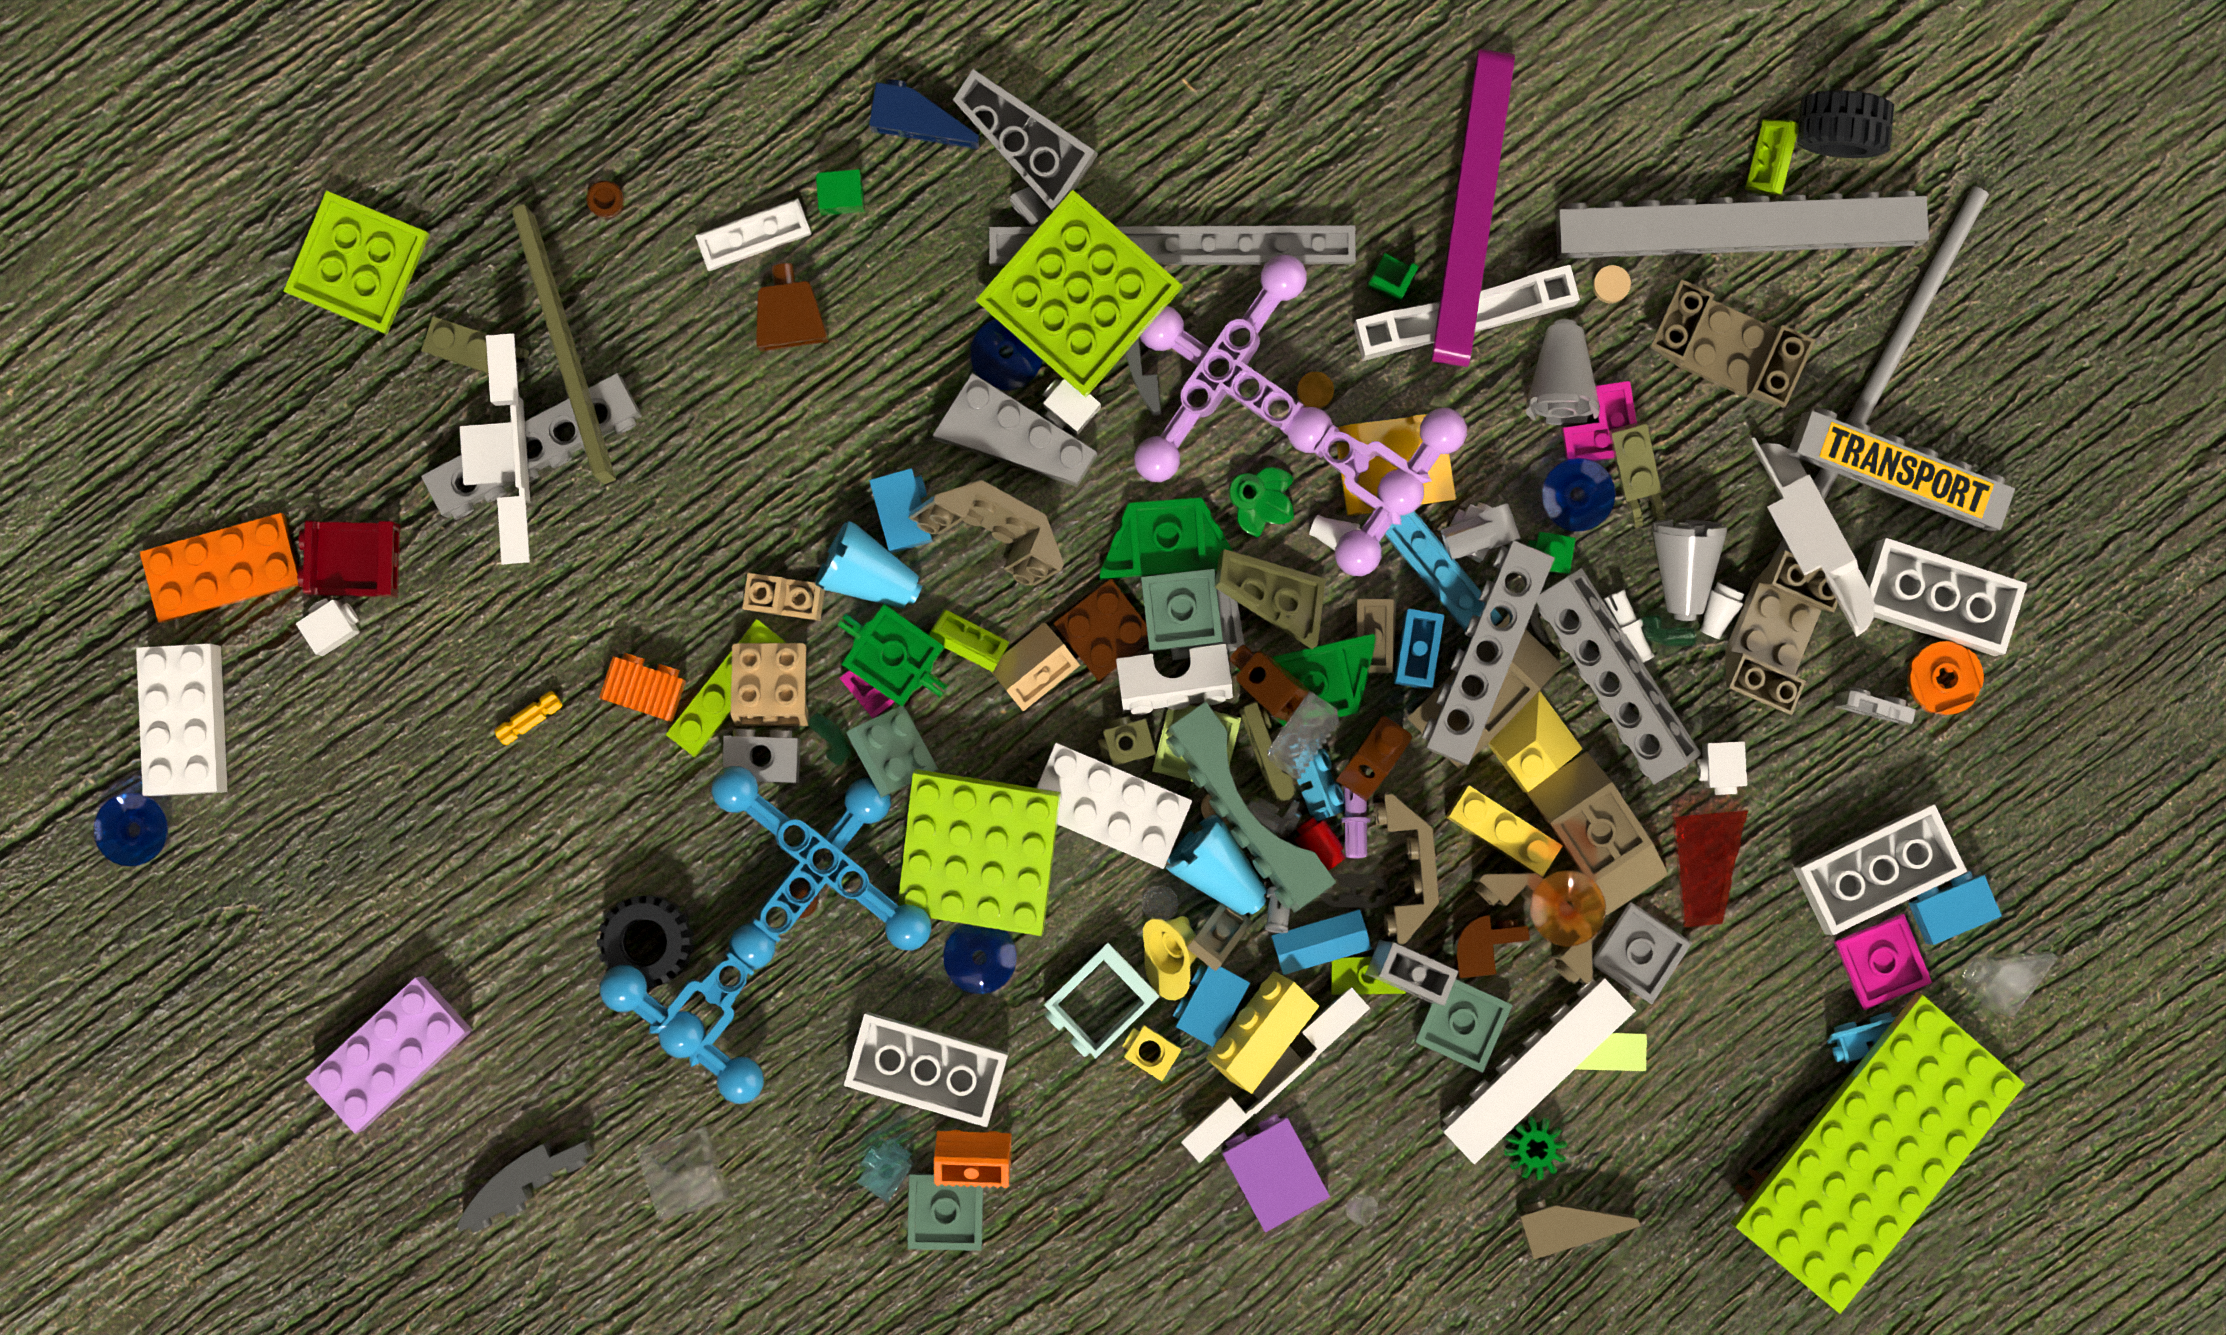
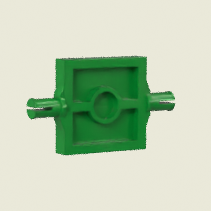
M883 604L874 619L864 626L847 613L842 618L854 627L851 628L841 620L838 623V627L855 637L852 650L841 665L901 707L905 705L912 693L922 685L939 698L944 693L932 684L935 683L943 690H947L949 685L931 674L934 662L945 647L885 604Z

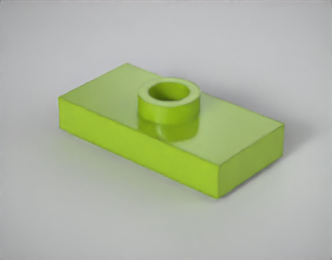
M1763 119L1745 190L1758 194L1782 195L1799 124L1787 120Z
M946 609L943 610L929 634L930 637L942 644L946 649L991 672H994L1009 644V641Z
M1343 957L1331 961L1332 995H1341L1349 988H1353L1357 994H1406V992L1366 975L1372 957Z

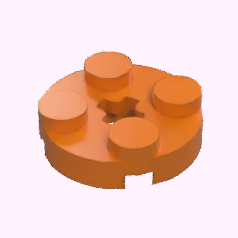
M1942 641L1924 647L1909 662L1907 682L1913 699L1922 709L1930 713L1951 715L1960 713L1973 705L1976 697L1979 695L1980 688L1983 686L1984 673L1975 653L1954 642ZM1941 668H1944L1947 673L1953 672L1955 679L1950 681L1951 687L1945 689L1943 684L1937 683L1936 677L1940 675L1939 670Z

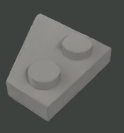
M1849 687L1848 691L1836 694L1834 708L1902 725L1913 724L1916 709L1906 707V700L1891 696H1885L1883 700L1870 696V691Z

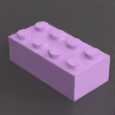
M424 976L415 977L305 1079L356 1134L364 1131L473 1030Z

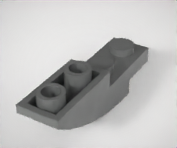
M589 1139L557 1154H554L548 1141L507 1165L478 1192L457 1223L459 1231L470 1227L472 1233H475L492 1225L491 1217L501 1212H504L506 1218L527 1209L524 1202L533 1197L528 1184L532 1183L535 1189L554 1180L552 1173L563 1167L566 1168L567 1173H570L587 1165L588 1162L585 1157L594 1153Z

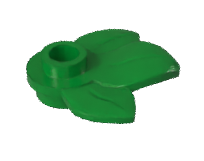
M1266 467L1256 475L1243 473L1231 481L1228 489L1229 498L1232 504L1237 507V522L1246 533L1259 537L1263 532L1265 522L1281 525L1294 519L1293 506L1289 498L1284 494L1294 480L1288 472L1278 468ZM1246 485H1250L1253 489V494L1248 499L1243 495V488Z

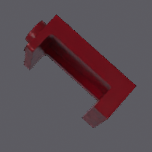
M305 520V529L301 528L299 531V549L304 551V563L299 565L297 573L298 586L303 587V594L310 596L398 598L400 524L390 521L350 523Z

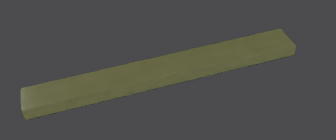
M523 204L512 208V214L592 474L601 483L607 484L615 481L616 477L535 215Z

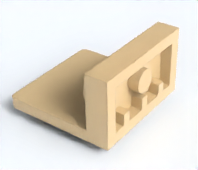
M804 643L733 644L731 717L735 726H808L806 645Z

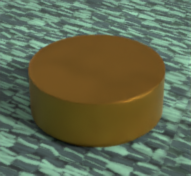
M1321 372L1307 373L1301 378L1297 386L1298 399L1305 407L1321 409L1329 404L1334 394V386L1331 379Z

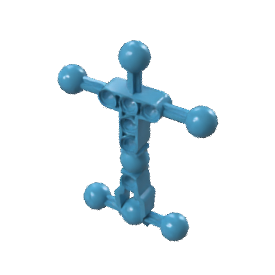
M742 766L723 768L716 774L712 782L711 793L714 802L727 812L739 813L745 811L775 835L777 844L797 860L796 863L761 905L758 911V918L752 917L751 923L741 925L733 932L729 939V951L726 950L724 952L727 957L715 963L700 980H687L667 1007L647 993L645 977L638 969L630 965L612 967L604 974L600 981L599 992L601 999L608 1008L616 1012H629L633 1010L650 1024L649 1034L658 1033L660 1045L667 1054L675 1058L689 1057L690 1067L701 1063L717 1076V1086L720 1094L734 1104H745L759 1096L764 1086L762 1069L755 1061L747 1057L731 1059L714 1046L713 1043L734 1018V1010L731 1005L744 987L747 974L749 973L752 976L755 973L753 970L766 966L772 960L775 954L776 942L781 940L778 935L785 933L792 927L825 884L846 898L856 899L886 923L885 932L888 940L893 946L901 950L912 951L918 949L927 942L931 935L932 924L929 915L924 909L915 905L904 904L899 906L869 882L867 873L859 865L842 853L843 849L863 824L879 822L887 815L891 808V794L881 798L870 777L858 779L849 786L845 794L847 810L825 838H823L806 823L798 819L788 818L759 795L756 777L750 770ZM791 825L799 826L803 833L801 842L795 846L787 845L783 838L785 829ZM821 848L828 849L832 856L831 863L824 869L816 868L812 861L814 852ZM855 871L860 877V885L855 891L847 892L842 887V877L847 872ZM798 877L805 878L808 883L806 895L801 898H794L789 891L791 881ZM773 907H781L785 912V920L778 927H770L766 922V914ZM726 966H734L739 972L737 982L730 986L721 984L719 980V973ZM697 990L705 995L708 1003L717 1004L722 1008V1012L707 1031L697 1015L689 1011H679Z

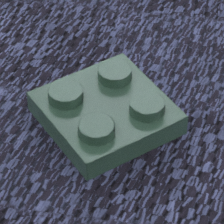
M1215 569L1141 577L1149 651L1223 643L1217 589L1214 587L1216 579Z
M904 706L892 709L846 732L881 798L911 784L915 769L931 772L938 769Z
M1455 979L1445 1006L1434 1003L1430 1004L1414 1042L1483 1073L1513 1005Z
M910 1173L907 1249L982 1251L983 1188L980 1185L976 1188L972 1185L960 1187L957 1184L954 1187L950 1184L946 1187L943 1184L937 1186L934 1184V1174Z

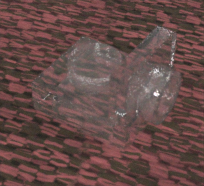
M1262 798L1259 799L1258 803L1250 800L1246 806L1261 825L1279 836H1282L1285 830L1292 833L1302 816L1300 812L1296 811L1300 803L1292 800L1282 818L1276 815L1279 808Z

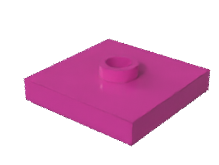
M1904 914L1897 915L1834 941L1861 1010L1869 1009L1932 983Z

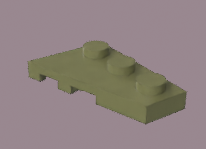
M1226 549L1219 554L1214 586L1216 589L1309 648L1313 649L1318 644L1326 579Z

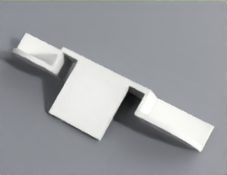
M514 333L486 335L490 402L496 406L510 405L511 422L460 426L463 484L516 483V487L519 489V496L497 498L501 563L530 562L526 503H530L524 402L518 395Z
M1755 437L1751 438L1754 450L1782 499L1767 506L1802 573L1806 575L1822 568L1827 584L1856 637L1868 629L1874 619L1875 602L1872 592L1858 568L1854 554L1810 474H1806L1799 459L1787 455L1789 449L1780 444L1765 443L1759 445Z
M1353 988L1346 990L1301 1030L1315 1046L1311 1052L1301 1059L1288 1046L1253 1092L1258 1100L1246 1111L1229 1095L1198 1123L1181 1143L1199 1163L1203 1161L1254 1113L1257 1114L1312 1064L1320 1053L1366 1013L1370 1007Z

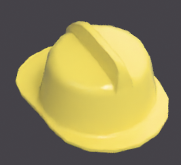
M1185 916L1167 921L1153 918L1147 921L1143 927L1146 975L1153 989L1167 1000L1176 1001L1185 996L1190 984V965L1197 957L1187 949L1196 934L1190 927L1189 919Z

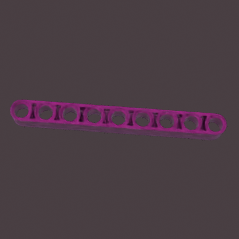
M1478 49L1431 362L1469 367L1515 62V54Z

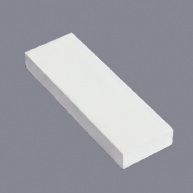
M797 198L695 236L707 270L712 271L809 236L811 231L800 201Z

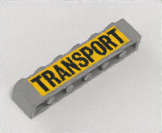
M1817 407L1815 411L1802 413L1787 455L1986 531L2001 530L2015 488L2004 484L2005 478L1989 472H1984L1983 476L1971 472V465L1959 460L1951 459L1950 463L1937 459L1938 453L1925 447L1917 446V449L1914 450L1903 446L1905 440L1891 434L1884 433L1883 437L1870 433L1871 427L1866 424L1850 420L1849 424L1836 420V413Z

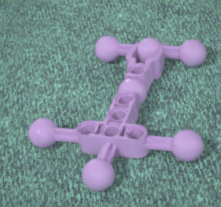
M1278 255L1265 263L1261 271L1260 281L1263 289L1243 318L1230 321L1211 348L1184 331V322L1181 315L1174 308L1166 306L1140 336L1141 341L1147 347L1156 351H1165L1172 348L1194 363L1197 368L1181 391V407L1162 434L1147 438L1138 446L1134 455V464L1137 472L1144 479L1151 482H1162L1170 479L1180 465V453L1178 450L1180 444L1199 417L1211 415L1225 395L1228 394L1271 425L1280 428L1297 450L1304 453H1315L1320 458L1324 456L1332 467L1345 476L1344 483L1349 492L1375 509L1361 530H1352L1345 533L1338 540L1335 547L1336 562L1344 573L1351 576H1364L1371 573L1381 560V546L1379 542L1392 524L1402 525L1400 515L1412 513L1421 505L1424 498L1423 483L1432 481L1428 472L1440 454L1452 453L1463 445L1467 436V425L1464 418L1457 411L1450 408H1438L1430 411L1424 417L1420 426L1422 443L1409 462H1407L1380 442H1371L1366 445L1350 435L1340 432L1333 425L1330 416L1324 410L1317 407H1305L1301 402L1296 404L1287 392L1247 366L1260 345L1258 333L1279 302L1297 297L1305 287L1307 280L1304 265L1293 256ZM1237 331H1250V340L1246 345L1242 347L1233 345V336ZM1219 360L1228 361L1229 370L1224 376L1215 377L1212 375V366L1215 362ZM1249 380L1257 381L1259 383L1257 394L1250 398L1242 396L1241 388L1243 384ZM1198 390L1207 391V402L1201 407H1193L1191 405L1192 394ZM1278 401L1289 403V411L1282 418H1275L1271 415V408ZM1338 442H1346L1350 446L1348 455L1341 460L1332 458L1331 449L1333 445ZM1375 456H1380L1398 469L1388 472L1381 479L1377 489V497H1375L1358 485L1357 482L1359 475L1368 470L1369 461Z

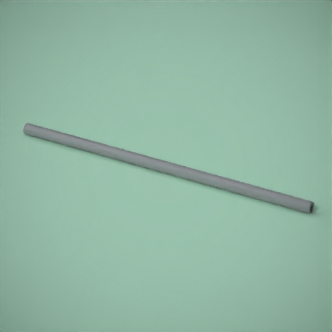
M1976 186L1972 187L1847 418L1846 424H1849L1850 420L1866 424L1989 196V193ZM1820 468L1813 482L1823 500H1825L1838 474ZM1784 538L1780 542L1770 563L1782 550L1792 553Z

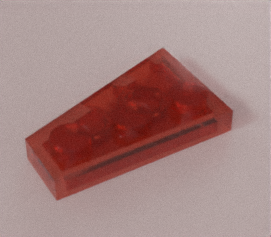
M1748 810L1673 817L1683 927L1723 924L1732 885L1731 879L1736 857L1739 854L1744 823H1746Z

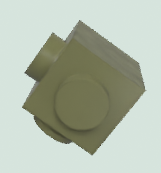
M1130 716L1110 721L1108 722L1110 729L1103 730L1105 738L1098 740L1103 760H1111L1113 767L1156 755L1146 719L1131 723Z

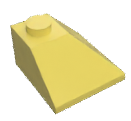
M1540 691L1488 743V746L1523 793L1532 790L1583 750Z

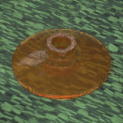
M1561 871L1546 877L1535 889L1530 905L1531 918L1537 931L1548 941L1561 946H1577L1592 939L1601 929L1606 916V902L1600 887L1591 878L1575 871ZM1564 901H1569L1573 905V912L1567 916L1560 912V905Z

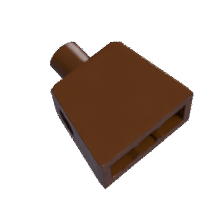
M792 263L771 266L774 286L758 288L756 343L759 351L765 352L829 342L810 282H795Z
M1241 645L1229 659L1240 670L1235 680L1273 716L1293 723L1316 697L1280 663L1261 651L1254 654L1248 647Z
M1382 715L1369 730L1336 781L1364 801H1367L1391 771L1413 736L1394 721ZM1360 765H1367L1373 770L1370 776L1362 772Z

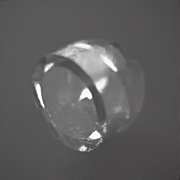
M1364 1194L1353 1195L1345 1206L1348 1218L1354 1223L1363 1226L1372 1224L1378 1213L1376 1199Z

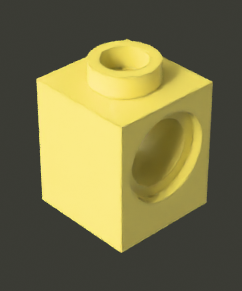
M1143 1025L1140 1031L1133 1028L1122 1047L1127 1049L1124 1058L1163 1081L1182 1050L1181 1047L1146 1025ZM1148 1040L1155 1041L1161 1048L1160 1055L1153 1061L1144 1060L1139 1054L1140 1045Z

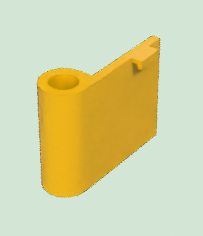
M1427 414L1350 424L1337 428L1340 432L1346 433L1366 445L1371 442H1380L1409 462L1422 443L1420 426ZM1346 442L1336 443L1338 460H1341L1348 455L1350 446ZM1440 454L1428 472L1432 481L1423 483L1424 498L1421 505L1456 500L1449 454ZM1375 456L1369 461L1368 470L1359 475L1357 484L1377 497V489L1381 479L1388 472L1398 468L1380 456ZM1341 473L1347 516L1373 513L1374 508L1349 492L1344 483L1345 476Z

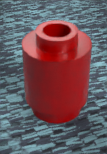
M1313 817L1296 829L1299 836L1294 840L1299 848L1315 852L1328 871L1346 859L1342 852L1344 849L1343 845L1325 819L1317 822Z

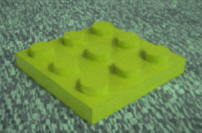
M326 190L284 288V292L387 335L430 234Z

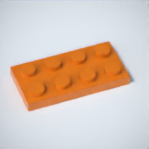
M283 513L139 552L159 623H165L298 586V563Z

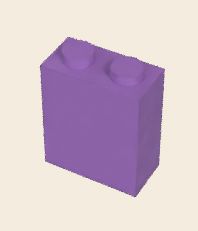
M1277 1114L1259 1122L1257 1125L1260 1130L1247 1136L1243 1131L1226 1140L1227 1148L1222 1150L1224 1158L1264 1232L1273 1229L1330 1197L1287 1116L1279 1119Z

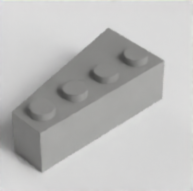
M974 69L953 99L1052 211L1058 207L1072 189H1076L1098 155L1096 151Z
M973 373L933 434L936 441L950 444L978 455H984L1075 487L1079 486L1097 458L1095 450Z

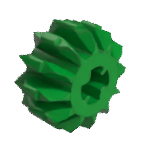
M1528 1116V1129H1525L1522 1124L1518 1123L1514 1126L1520 1133L1517 1137L1508 1133L1505 1135V1139L1515 1143V1147L1505 1148L1503 1150L1504 1155H1517L1509 1163V1166L1514 1170L1524 1164L1521 1170V1176L1524 1178H1528L1534 1168L1536 1178L1538 1180L1543 1179V1167L1545 1166L1549 1172L1555 1174L1557 1169L1551 1161L1556 1159L1559 1162H1564L1566 1159L1564 1155L1557 1153L1556 1149L1567 1147V1142L1565 1140H1553L1562 1130L1560 1127L1555 1126L1547 1132L1550 1120L1545 1117L1542 1118L1537 1128L1535 1118ZM1532 1139L1538 1143L1541 1141L1544 1143V1146H1540L1543 1152L1539 1156H1536L1534 1153L1527 1154L1526 1150L1531 1149L1527 1144Z

